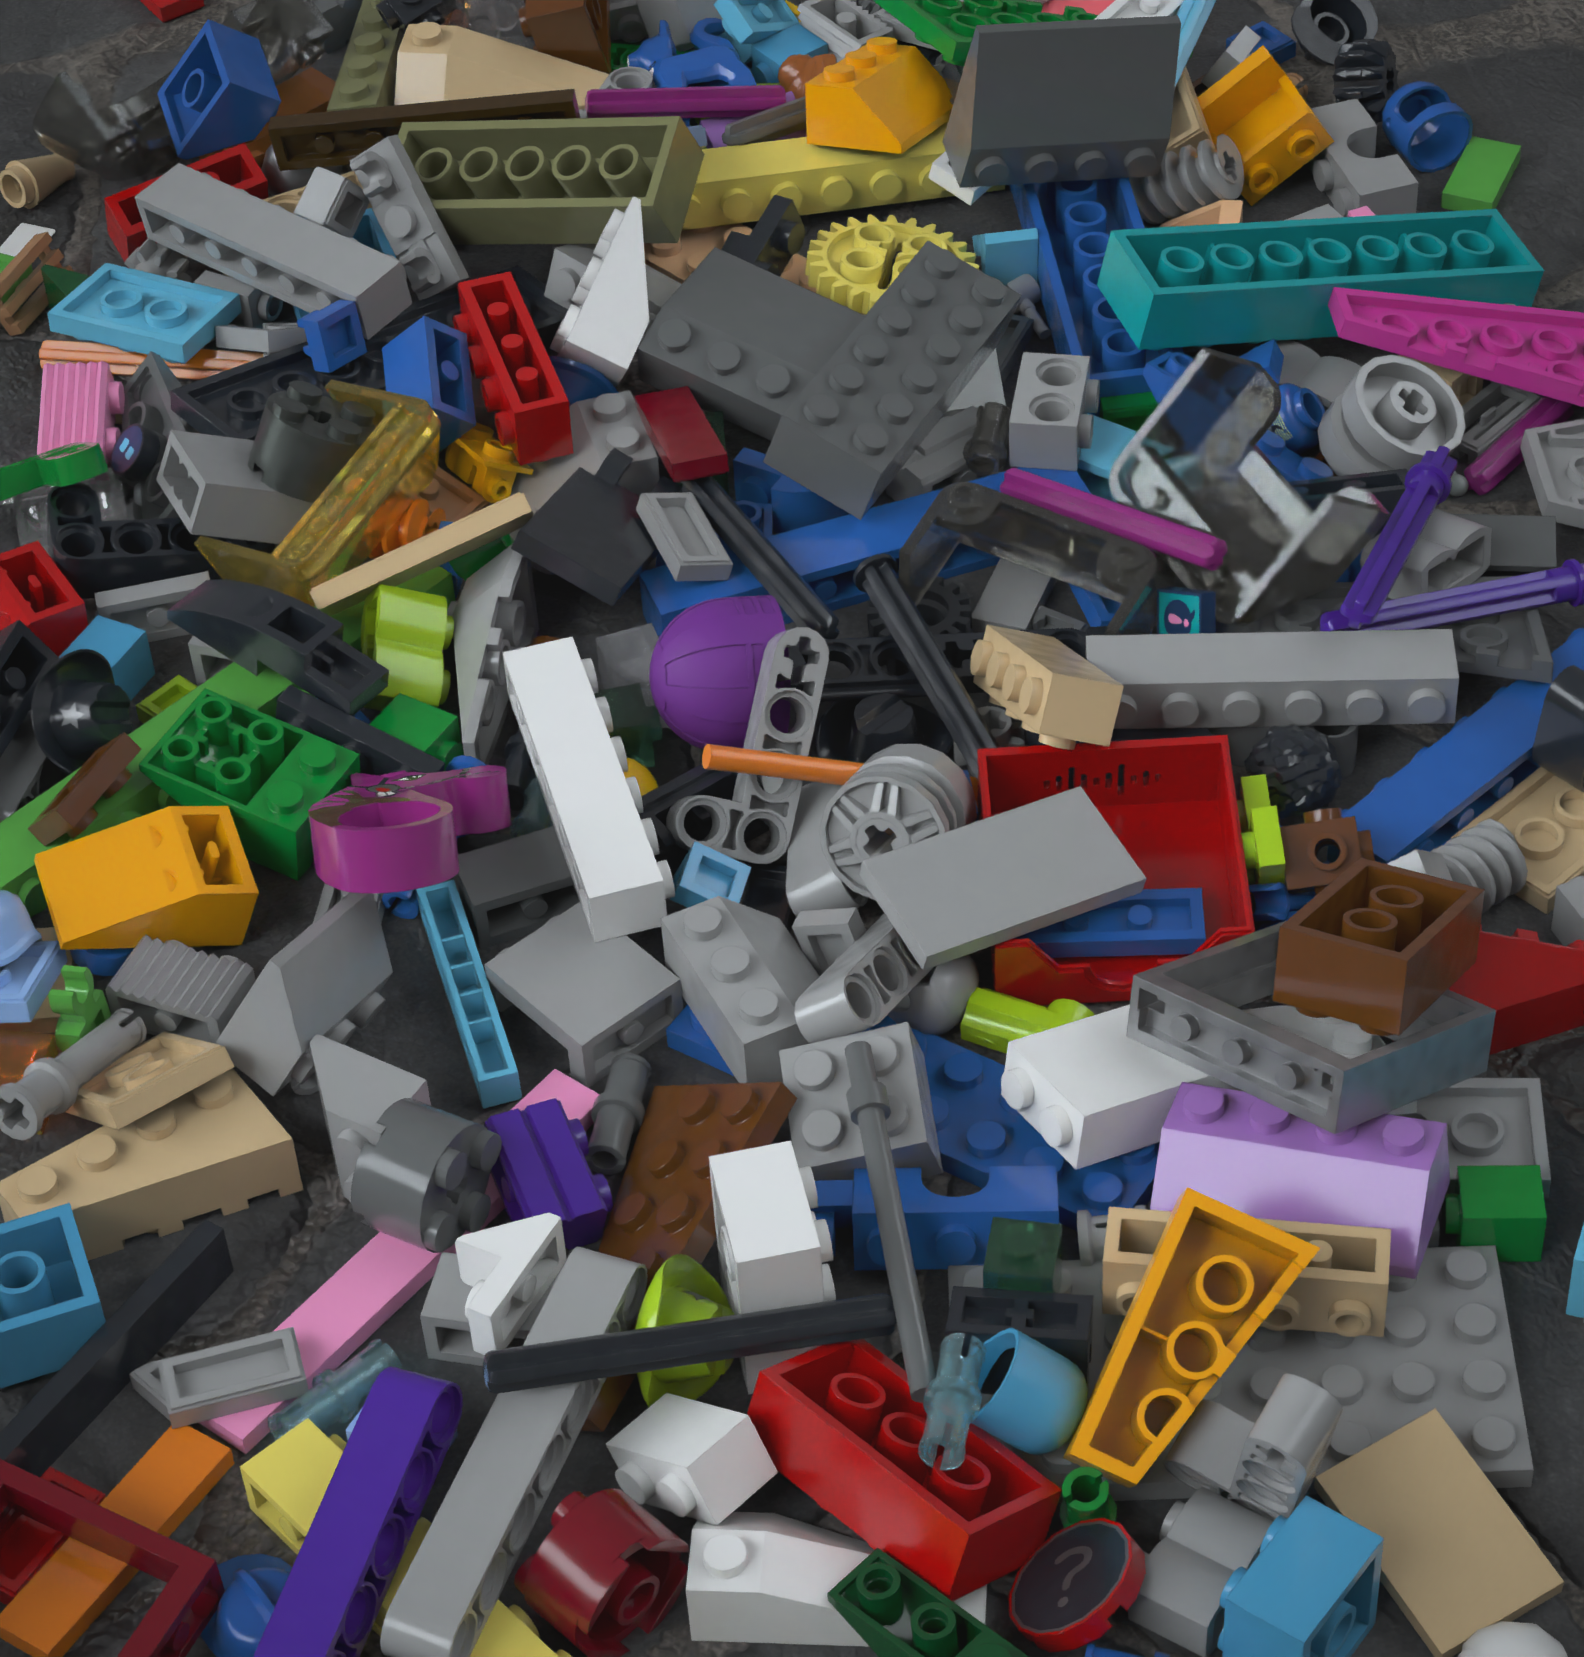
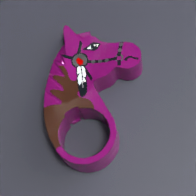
M496 765L476 766L434 773L406 772L403 770L381 776L354 773L350 775L351 786L321 799L308 810L317 876L327 885L353 893L401 892L447 881L456 876L460 871L456 836L493 832L509 827L512 823L506 768Z

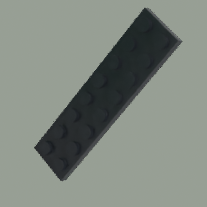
M519 265L492 274L511 272L543 345L552 343L568 309L545 297L546 284ZM458 287L412 303L369 340L364 338L367 353L331 373L314 370L312 358L304 353L303 347L308 345L306 341L171 390V410L201 434L255 440L268 397L276 392L287 391L292 381L311 383L322 390V396L342 403L355 401L363 403L372 409L387 406L382 347L423 316L454 328L453 316L461 314Z

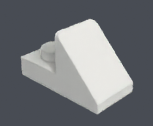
M545 1213L458 1237L455 1241L460 1277L464 1283L473 1287L466 1301L465 1316L469 1321L473 1350L475 1352L485 1355L491 1350L507 1348L564 1266L567 1257L562 1221L560 1216L552 1213Z

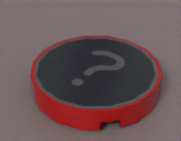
M1105 1518L1079 1521L1053 1534L1035 1549L1018 1571L1009 1593V1616L1027 1640L1033 1641L1039 1649L1050 1653L1078 1649L1099 1639L1113 1626L1107 1618L1115 1613L1120 1605L1126 1612L1133 1605L1138 1597L1146 1574L1145 1553L1121 1523Z

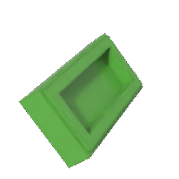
M1472 136L1442 192L1441 208L1452 211L1496 209L1520 161L1521 146Z

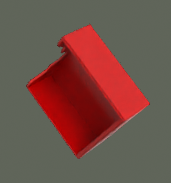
M1228 735L1111 741L1109 747L1091 743H1076L1074 750L1061 749L1049 745L977 749L979 821L1070 790L1068 789L1069 768L1074 767L1073 788L1082 787L1147 879L1143 889L1202 888L1206 941L1192 954L1255 932ZM1123 764V785L1118 786L1119 765ZM1144 771H1148L1147 777H1143ZM1107 773H1111L1110 779H1106ZM1086 774V779L1082 781L1081 775ZM1057 776H1061L1060 782H1056ZM1029 938L1010 939L990 946L994 991L1037 1005H1049L1054 1000L1062 998L1075 1000L1079 1003L1130 1001L1133 975L1191 955L1051 958Z

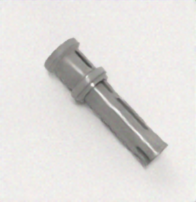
M127 1008L118 1009L110 1018L56 1058L44 1057L36 1059L25 1069L23 1078L18 1082L1 1085V1131L13 1139H30L42 1128L45 1118L51 1114L57 1115L67 1111L75 1103L79 1088L145 1040L147 1032L142 1018L138 1016L125 1027H121L120 1025L128 1020L134 1011Z

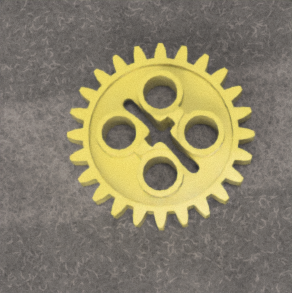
M870 214L867 217L866 223H861L853 217H848L847 227L833 222L830 225V232L819 230L817 240H810L805 275L808 276V287L817 288V294L830 298V300L858 313L867 314L887 290H883V287H886L889 282L892 262L897 251L902 252L898 253L895 258L889 286L927 241L952 252L957 258L978 270L979 265L975 264L976 254L966 252V242H953L954 233L952 232L936 234V224L932 223L921 228L916 226V218H910L904 224L898 223L894 215H889L886 222H879L875 216Z

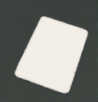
M21 223L0 246V253L16 256L34 235L48 232L52 237L56 230Z

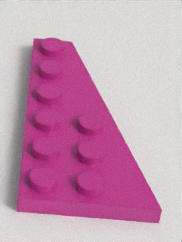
M1333 287L1328 308L1339 338L1584 407L1583 312Z

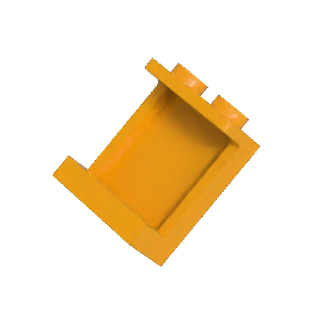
M1264 45L1197 97L1215 146L1217 136L1224 134L1231 138L1241 154L1244 167V184L1241 194L1251 206L1335 142L1292 80Z

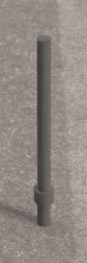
M855 1041L845 1048L851 1087L846 1093L851 1121L858 1125L860 1129L911 1399L915 1402L924 1403L936 1399L939 1396V1388L886 1120L889 1118L891 1110L886 1086L878 1082L871 1045L865 1041Z

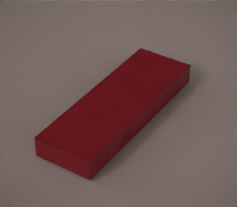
M688 386L634 396L635 405L645 430L673 482L679 483L729 472L727 452Z

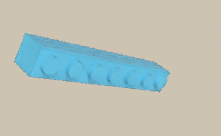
M449 880L416 889L420 915L482 1107L484 1109L519 1100L522 1098L519 1073L455 881Z

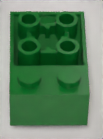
M204 688L139 763V771L182 806H228L246 858L299 881L314 862L308 810L321 799L351 786L350 775L360 773V754Z

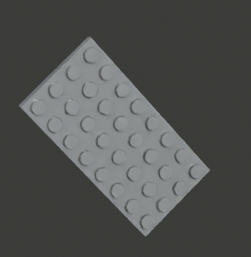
M1495 1245L1427 1248L1416 1279L1389 1275L1384 1337L1364 1335L1346 1337L1337 1333L1292 1329L1275 1331L1265 1327H1258L1230 1366L1203 1398L1219 1403L1256 1423L1284 1374H1294L1303 1377L1327 1390L1340 1402L1343 1411L1316 1476L1436 1408L1494 1488L1532 1486L1534 1469ZM1081 1260L1059 1261V1264L1047 1263L1039 1265L948 1266L949 1307L953 1286L1093 1295L1091 1363H1089L1088 1400L1126 1317L1124 1315L1102 1314L1103 1260H1095L1092 1266H1081ZM953 1392L954 1408L957 1409L955 1392ZM979 1393L975 1413L979 1412L991 1400L994 1394ZM1183 1426L1137 1485L1127 1488L1105 1477H1101L1102 1482L1108 1481L1109 1494L1113 1497L1114 1501L1186 1499L1196 1492V1490L1174 1477L1163 1464ZM991 1435L1061 1489L1065 1477L1072 1470L1081 1467L1063 1458L1071 1438L1053 1452L1033 1455L1014 1448ZM1315 1478L1306 1494H1318L1314 1489ZM1062 1493L1058 1503H1062L1063 1501Z

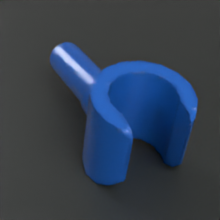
M1281 882L1249 885V891L1252 892L1255 898L1254 922L1283 921L1287 918L1289 911L1300 910L1315 897V894L1288 893L1286 886Z

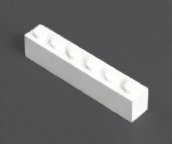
M573 637L502 652L508 696L594 943L661 927L660 918L667 916L665 899L675 897L672 874L667 860L656 862L654 855L659 854L656 831L651 818L641 820L638 814L643 813L640 788L635 776L629 778L624 776V772H628L624 745L620 736L612 738L609 736V732H613L612 717L606 697L595 698L594 693H598L599 689L591 658H580Z

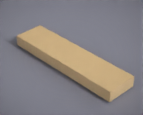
M518 492L311 588L310 595L317 609L332 616L365 601L366 597L379 583L395 587L522 528L533 516V512L524 493Z

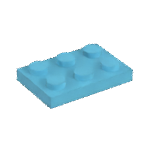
M105 263L53 307L47 315L50 331L73 336L80 341H93L118 347L126 352H138L148 355L152 351L160 355L167 362L185 364L216 336L215 326L228 325L242 310L238 293Z

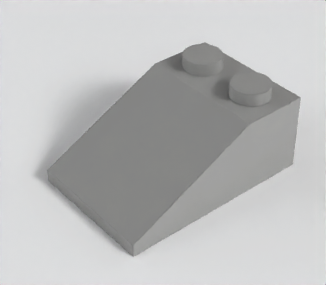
M631 391L606 393L596 398L577 401L569 406L574 453L552 458L545 462L527 464L534 469L533 474L517 472L511 495L518 492L524 493L531 510L533 508L540 509L579 467L595 475L613 448L633 458L630 468L624 473L618 484L638 496L641 493H651L660 479L658 457L645 430ZM520 529L509 533L514 541Z

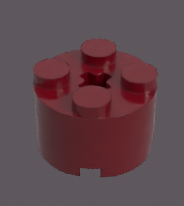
M604 1489L589 1497L585 1496L581 1491H574L567 1495L555 1508L551 1517L553 1529L546 1536L537 1552L520 1566L515 1575L514 1585L524 1595L528 1606L588 1657H621L630 1650L620 1641L637 1627L647 1634L651 1633L675 1604L686 1583L688 1565L680 1560L681 1552L690 1553L689 1547L685 1541L620 1489Z

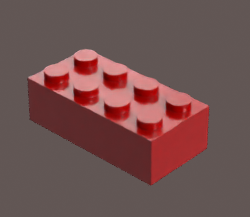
M859 1339L821 1345L759 1372L747 1415H749L777 1471L814 1499L822 1509L833 1514L863 1538L872 1549L875 1550L878 1547L951 1601H955L1022 1567L1033 1551L1044 1543L1062 1489L986 1431L961 1418L958 1410L940 1396L924 1403L913 1401L910 1395L906 1371L866 1340Z

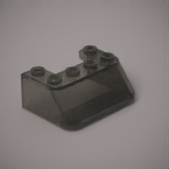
M1203 347L1117 457L1110 471L1109 487L1113 498L1119 504L1215 536L1226 542L1228 552L1223 557V565L1213 571L1161 552L1158 553L1187 588L1216 591L1217 622L1233 626H1246L1331 587L1391 514L1370 491L1354 486L1345 487L1335 494L1329 493L1313 512L1256 445L1279 414L1281 392L1277 383L1260 363Z

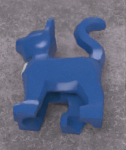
M705 18L698 21L690 32V41L698 50L680 55L676 53V47L666 20H660L659 34L643 41L640 47L635 52L629 54L627 58L628 66L644 68L652 74L654 88L757 85L751 70L741 62L738 51L728 39L718 36L725 32L722 20L718 18ZM681 118L685 125L690 127V118Z

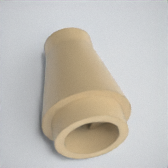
M58 151L51 155L10 161L6 165L5 170L0 173V191L4 199L15 208H34L64 182L74 178V163L70 156L63 151Z

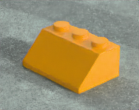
M892 37L870 38L867 40L866 45L856 51L846 53L844 59L834 65L824 67L822 73L805 83L807 144L903 154L949 121L953 107L949 100L952 95L945 79L916 46L897 45V39Z

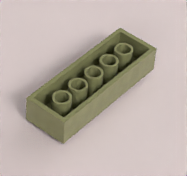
M680 116L402 122L398 134L453 245L597 244L614 209L625 212L633 196L641 200L644 243H678L704 158V152Z

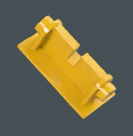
M476 422L475 427L448 446L445 463L467 484H472V488L486 501L496 503L511 495L517 472L532 475L534 469L527 464L520 466L511 445L502 446L501 442L493 437V429Z

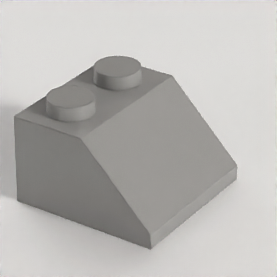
M316 1034L309 1043L323 1113L342 1195L351 1202L353 1174L365 1142L377 1145L387 1128L376 1122L388 1107L403 1098H412L431 1106L427 1080L320 1034Z

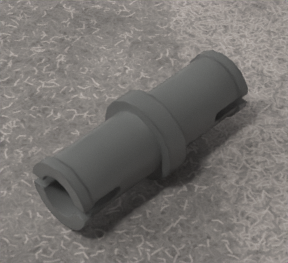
M622 1053L612 1059L605 1091L595 1099L591 1116L595 1124L588 1145L589 1153L585 1159L591 1170L603 1175H614L624 1169L632 1134H635L640 1129L644 1118L645 1110L641 1102L646 1084L650 1080L651 1066L646 1059L637 1054Z

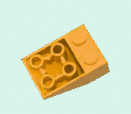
M169 806L37 853L34 858L61 950L135 948L146 934L152 940L159 938L163 943L167 940H177L188 947L242 945L259 894L228 806Z

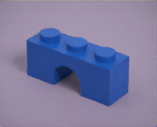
M1057 1165L989 1166V1181L987 1185L974 1194L961 1197L942 1196L929 1191L922 1184L921 1167L895 1168L915 1270L948 1269V1266L1059 1264ZM854 1168L852 1206L854 1270H886L867 1168Z

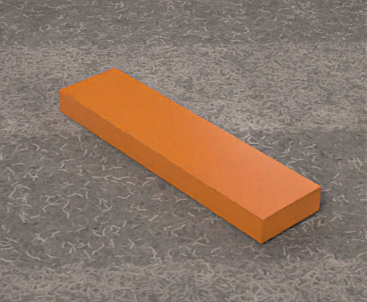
M171 1425L99 1505L169 1538L234 1465L232 1450L188 1425L172 1429ZM69 1537L0 1613V1638L32 1657H63L138 1573L139 1569Z

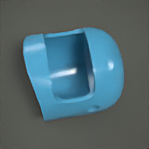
M1008 1328L985 1341L971 1354L960 1372L955 1388V1399L961 1418L1014 1448L1028 1454L1043 1455L1059 1449L1076 1432L1087 1407L1088 1388L1084 1374L1077 1365L1019 1330ZM1015 1348L1011 1365L999 1389L991 1400L979 1412L975 1413L977 1398L992 1366L1004 1351Z

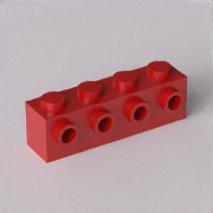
M511 272L459 282L458 291L461 314L453 316L454 329L467 334L470 371L474 380L483 379L481 380V391L484 404L488 413L497 412L495 413V424L502 446L511 444L520 466L534 462H545L552 458L573 454L569 400Z

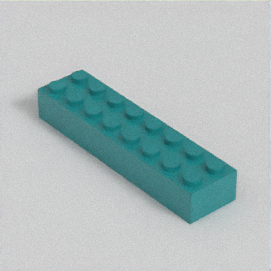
M1497 209L1111 230L1097 286L1138 350L1158 351L1164 348L1188 346L1211 347L1218 344L1233 343L1258 344L1273 339L1275 341L1292 339L1305 341L1311 338L1336 337L1338 334L1328 308L1333 287L1495 304L1511 303L1516 306L1532 307L1544 269Z

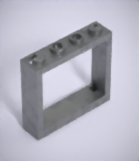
M1284 922L1133 975L1127 1037L1333 1134L1345 1131L1487 1071L1496 1010L1448 989L1400 1036L1394 1034L1385 1036L1395 1042L1353 1059L1344 1057L1238 1009L1237 1007L1273 994L1279 929ZM1331 1076L1334 1077L1333 1085L1330 1084Z

